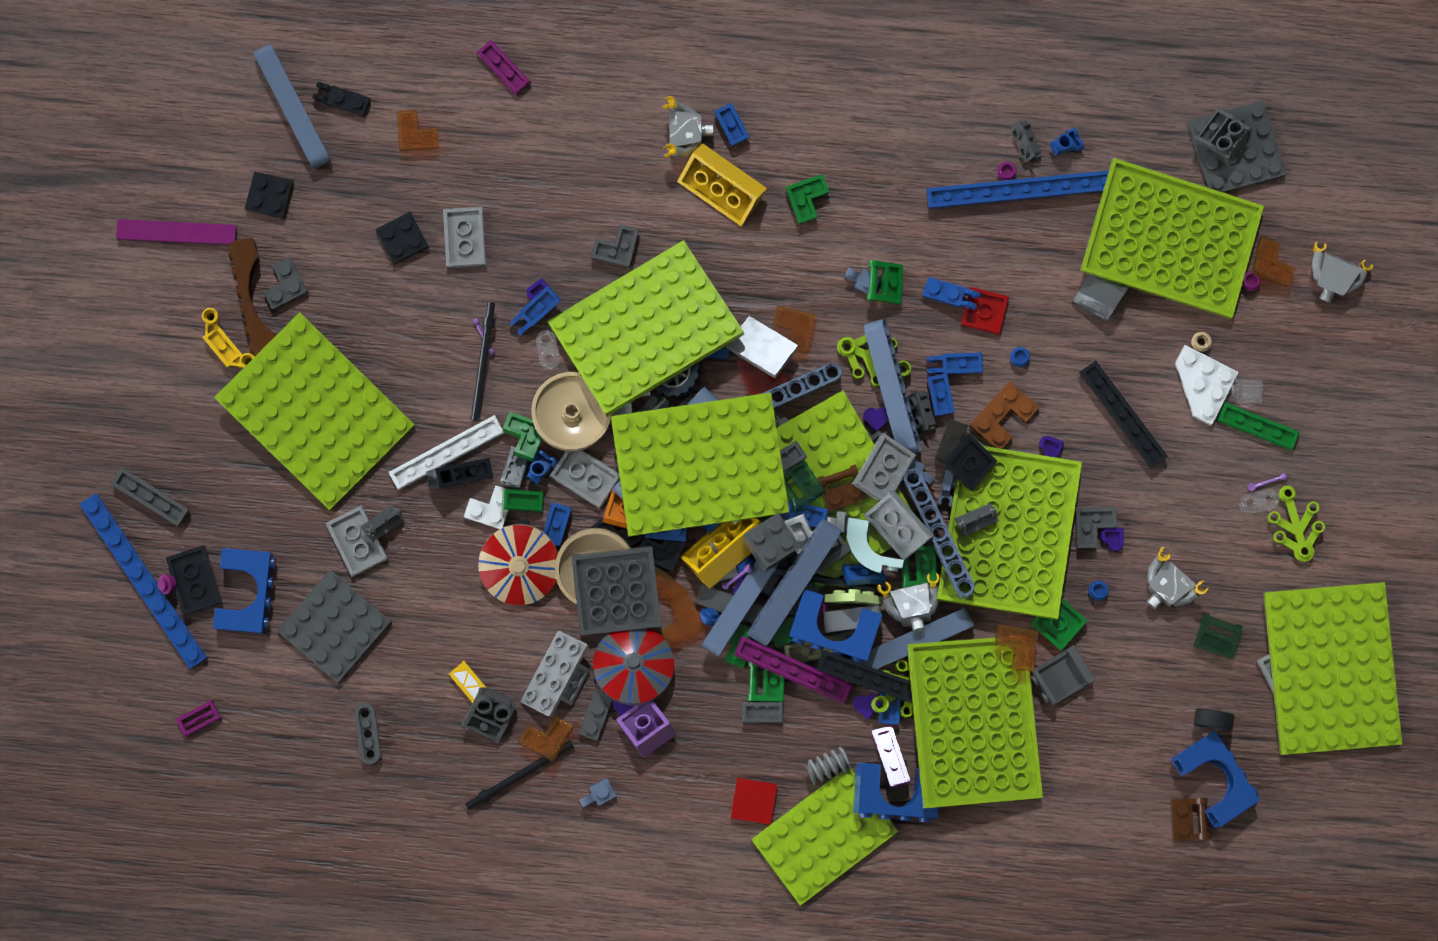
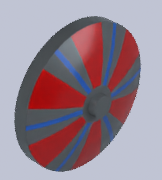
M650 628L610 632L601 640L595 651L593 673L601 691L613 701L629 706L644 705L660 697L670 685L674 673V657L666 640Z

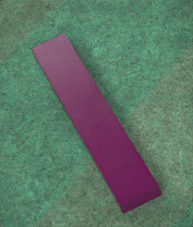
M117 219L116 239L230 245L229 242L236 241L237 226Z
M743 636L740 638L734 656L842 704L846 703L853 686L838 678L816 671L815 668Z

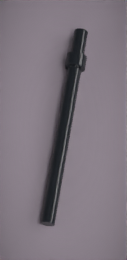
M487 302L486 316L483 317L482 326H484L471 421H479L491 330L495 324V319H493L495 303Z
M776 566L774 574L785 576L789 569ZM814 574L810 580L811 582L874 592V594L883 595L878 592L877 586L847 585L843 579ZM881 587V590L884 592L887 588Z
M569 740L488 790H482L478 793V796L466 802L465 805L470 810L482 802H488L491 800L490 797L572 749L574 745Z

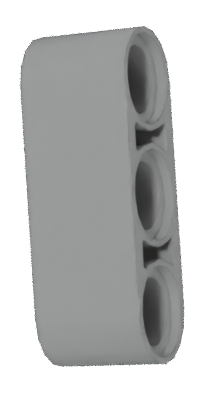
M880 605L823 612L825 633L856 629L862 608L881 614ZM881 617V620H880L879 625H883V623H882V617Z

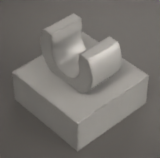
M837 512V518L827 517L828 522L841 529L840 533L847 534L848 513Z

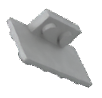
M557 631L524 693L521 703L548 717H552L560 700L572 705L590 669L580 664L589 645L561 631Z

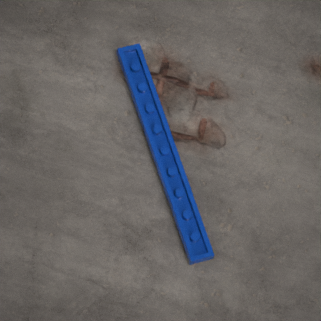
M1109 170L927 188L928 209L1103 192Z
M95 493L79 505L189 669H193L206 660L208 657L167 596L158 588L157 581L99 495Z

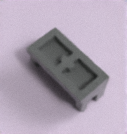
M840 535L837 538L838 545L830 549L816 570L819 575L851 552V549Z

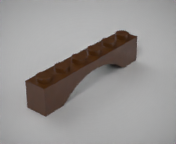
M251 237L229 242L231 249L227 250L230 261L233 260L234 268H232L234 280H238L239 286L236 287L237 296L239 299H242L243 306H240L242 317H246L245 333L247 337L250 336L251 344H248L249 352L255 357L276 335L262 323L253 304L252 279L260 258L256 241Z

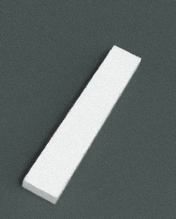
M494 415L390 471L389 474L397 489L401 490L427 476L426 471L443 467L503 435V429Z

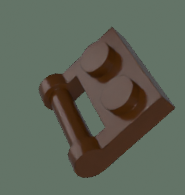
M856 464L841 472L826 477H817L829 512L868 499L866 493L852 483L831 490L827 488L828 484L851 476L855 480L859 473Z
M1208 798L1170 800L1173 841L1210 839L1207 815L1204 812L1206 804H1208ZM1192 805H1198L1200 833L1195 834Z

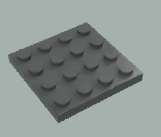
M1264 101L1226 110V112L1235 116L1252 129L1248 143L1238 157L1231 162L1199 144L1194 139L1196 135L1200 134L1214 114L1187 121L1207 188L1226 193L1287 175Z
M652 546L571 555L581 635L661 627Z
M329 570L277 632L339 684L391 624V621L332 570Z

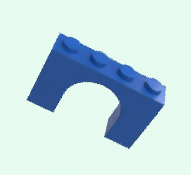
M222 548L220 568L222 570L250 573L257 582L258 593L255 601L245 609L229 610L215 608L213 629L265 634V630L269 628L267 610L271 609L272 599L269 598V591L273 589L274 578L271 577L272 569L274 570L276 566V558L273 557L271 552Z
M804 589L789 637L793 638L792 642L804 645V642L812 644L811 648L823 651L826 648L832 650L831 653L843 657V654L851 656L850 660L861 664L863 661L867 662L882 614L862 608L852 636L844 641H831L825 638L817 627V615L824 595Z
M1216 731L1205 735L1170 758L1181 776L1191 772L1203 763L1215 764L1225 773L1228 781L1226 794L1221 800L1204 810L1214 828L1223 826L1260 801L1257 790L1250 785L1246 779V773L1238 767L1235 762V756L1227 750L1222 736L1216 733Z
M856 764L853 813H859V817L872 818V815H879V819L891 820L892 816H899L901 821H911L913 817L919 818V822H931V819L938 818V807L923 808L919 768H915L912 798L904 806L895 807L885 801L880 791L881 764Z

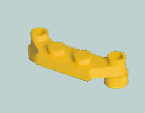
M207 308L203 311L202 319L205 322V335L202 338L228 369L231 366L244 368L247 362L252 360L254 356L250 353L242 354L219 327V314L215 309ZM211 316H215L213 320H209Z

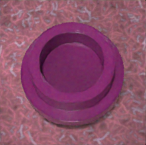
M1003 162L997 168V175L1002 181L1013 180L1017 174V169L1011 162Z
M1248 271L1245 273L1242 287L1247 291L1256 290L1261 284L1260 276L1256 272Z
M162 574L159 577L158 588L163 594H170L176 588V580L172 575Z

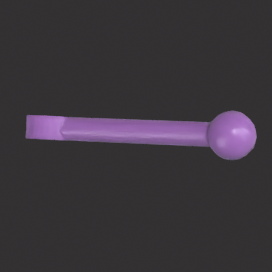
M477 318L473 319L481 337H483V330ZM489 345L488 355L493 356L495 351Z
M1282 473L1279 477L1257 484L1250 483L1247 489L1253 492L1258 487L1279 480L1286 481L1288 475Z
M749 564L746 565L745 569L729 582L723 583V589L728 590L730 585L744 574L750 573L753 567Z

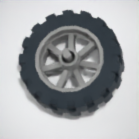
M699 361L689 367L688 375L681 372L674 376L676 386L669 385L673 379L671 378L654 389L669 399L688 397V394L695 392L696 386H699L701 383L700 377L703 376L701 362ZM681 377L686 378V379L680 384L679 378H681Z

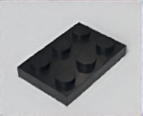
M205 545L166 557L170 574L176 580L175 590L184 616L223 603Z

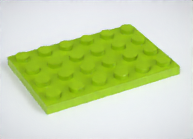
M849 766L846 768L845 773L841 771L838 776L833 777L751 839L800 906L898 832L890 820L879 819V815H872V818H861L859 813H853L855 773Z

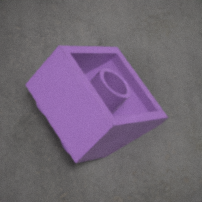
M653 701L644 705L634 706L616 719L643 758L677 735L670 722Z

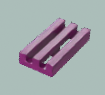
M211 700L178 717L176 721L184 737H188L222 719L214 701ZM211 707L212 710L185 724L182 723L183 720ZM212 714H215L213 718L186 731L187 727L201 721L202 719Z

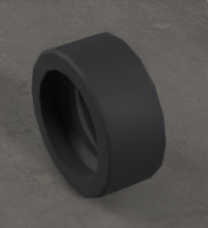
M1197 708L1194 725L1216 730L1232 731L1235 715L1223 711Z

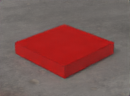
M970 287V290L977 291L981 295L980 298L968 296L967 301L976 304L977 307L976 310L965 308L961 326L1000 335L1009 296Z
M737 778L731 818L771 825L777 784Z

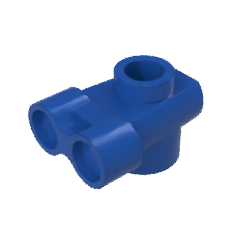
M1072 128L1051 141L1050 147L1056 156L1069 151L1078 152L1083 150L1084 143L1079 138L1077 129Z
M538 450L526 476L527 479L539 485L550 469L554 470L558 460L547 455L542 450Z

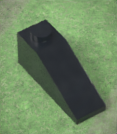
M490 458L426 471L430 491L494 477Z

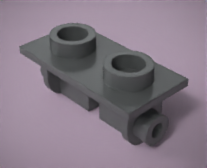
M1026 120L1018 121L1010 129L1019 148L1020 156L1026 164L1032 159L1040 158L1041 150L1036 140H1029L1035 137L1030 123H1027Z
M915 391L908 395L918 434L926 430H934L936 422L932 411L925 412V409L931 408L928 395L924 391Z
M991 503L954 519L962 537L999 522L996 508Z
M391 505L360 527L373 543L405 520L401 516L402 510Z

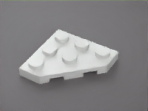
M1184 345L1175 362V366L1179 372L1182 387L1190 404L1192 416L1211 426L1238 372Z

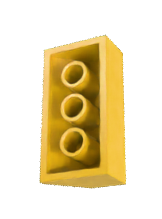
M704 144L692 153L677 181L740 226L745 223L767 190L765 186Z
M757 518L740 520L736 524L732 521L725 522L711 534L707 533L682 554L680 558L700 581L710 589L751 554L742 539L745 533L761 524V522ZM712 541L719 553L715 554L709 542Z

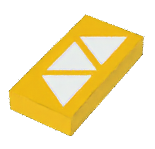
M465 661L449 673L472 703L479 687L487 688Z

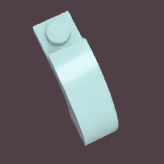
M849 518L847 526L848 544L852 554L859 563L877 573H881L882 565L886 566V570L898 572V568L902 569L904 560L883 557L871 550L867 542L869 521Z

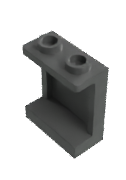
M1074 645L1030 671L1032 682L1036 687L1040 686L1043 691L1041 693L1043 700L1046 704L1050 703L1051 706L1095 680Z

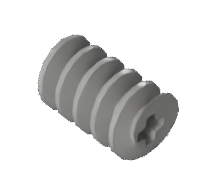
M838 747V754L831 750V757L823 753V760L816 756L815 764L811 759L808 760V767L806 766L814 786L816 785V778L824 782V775L831 779V772L838 776L839 769L845 773L847 765L851 768L842 747Z

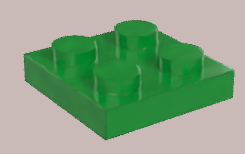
M1061 597L1058 620L1036 617L1030 625L1061 651L1088 620Z

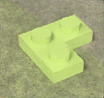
M850 589L848 593H845L846 591L834 590L833 594H825V602L833 604L882 605V596H875L874 592L863 591L860 594L861 590Z

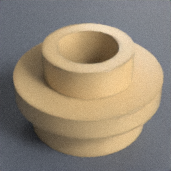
M1198 332L1192 337L1191 344L1196 351L1205 352L1211 347L1212 340L1207 333ZM1198 340H1204L1205 344L1199 345Z

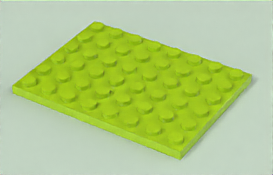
M1113 158L1080 272L1232 319L1264 206Z
M684 240L548 320V324L606 417L745 335Z
M300 312L214 397L329 510L415 425Z
M844 390L777 427L780 450L797 440L808 457L783 473L787 500L828 509L817 477H826L841 472L855 464L859 472L872 451L874 443ZM851 476L828 484L827 488L831 490L854 482V477ZM898 487V488L896 489L895 493H896V494L903 500V502L910 508V506L908 505L906 499L904 498L902 492L900 491V489H899V487ZM866 494L868 499L831 512L828 511L827 517L837 518V512L848 513V520L849 518L868 521L864 514L875 506L878 501ZM869 522L867 542L871 550L880 555L891 549L892 547ZM840 533V536L849 547L847 534ZM849 552L820 575L839 578L843 576L841 571L843 565L861 563L857 561L852 552ZM813 582L817 590L827 585Z
M771 393L611 416L628 537L772 516L777 513H789Z
M983 446L997 462L973 491H969L956 478L948 531L974 583V591L968 599L959 598L942 566L937 599L1058 620L1082 462ZM991 503L996 508L999 522L962 537L954 519ZM945 548L944 556H951L953 551L950 548ZM953 566L950 569L954 575L962 572L958 566ZM962 584L959 586V590L962 593H968L970 587L967 584Z
M1385 582L1264 592L1280 755L1401 745L1402 736Z
M1026 635L908 644L907 650L923 808L1043 798Z

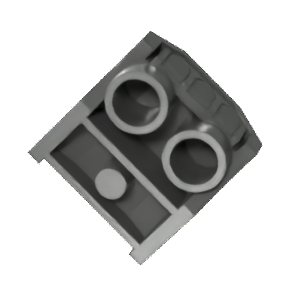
M1217 107L1214 115L1194 139L1199 144L1231 162L1238 157L1248 143L1252 129L1235 116Z
M1089 274L1072 302L1085 311L1107 321L1125 294L1128 286Z
M479 687L461 728L471 729L498 743L507 728L513 711L516 708V703L508 696L493 689Z

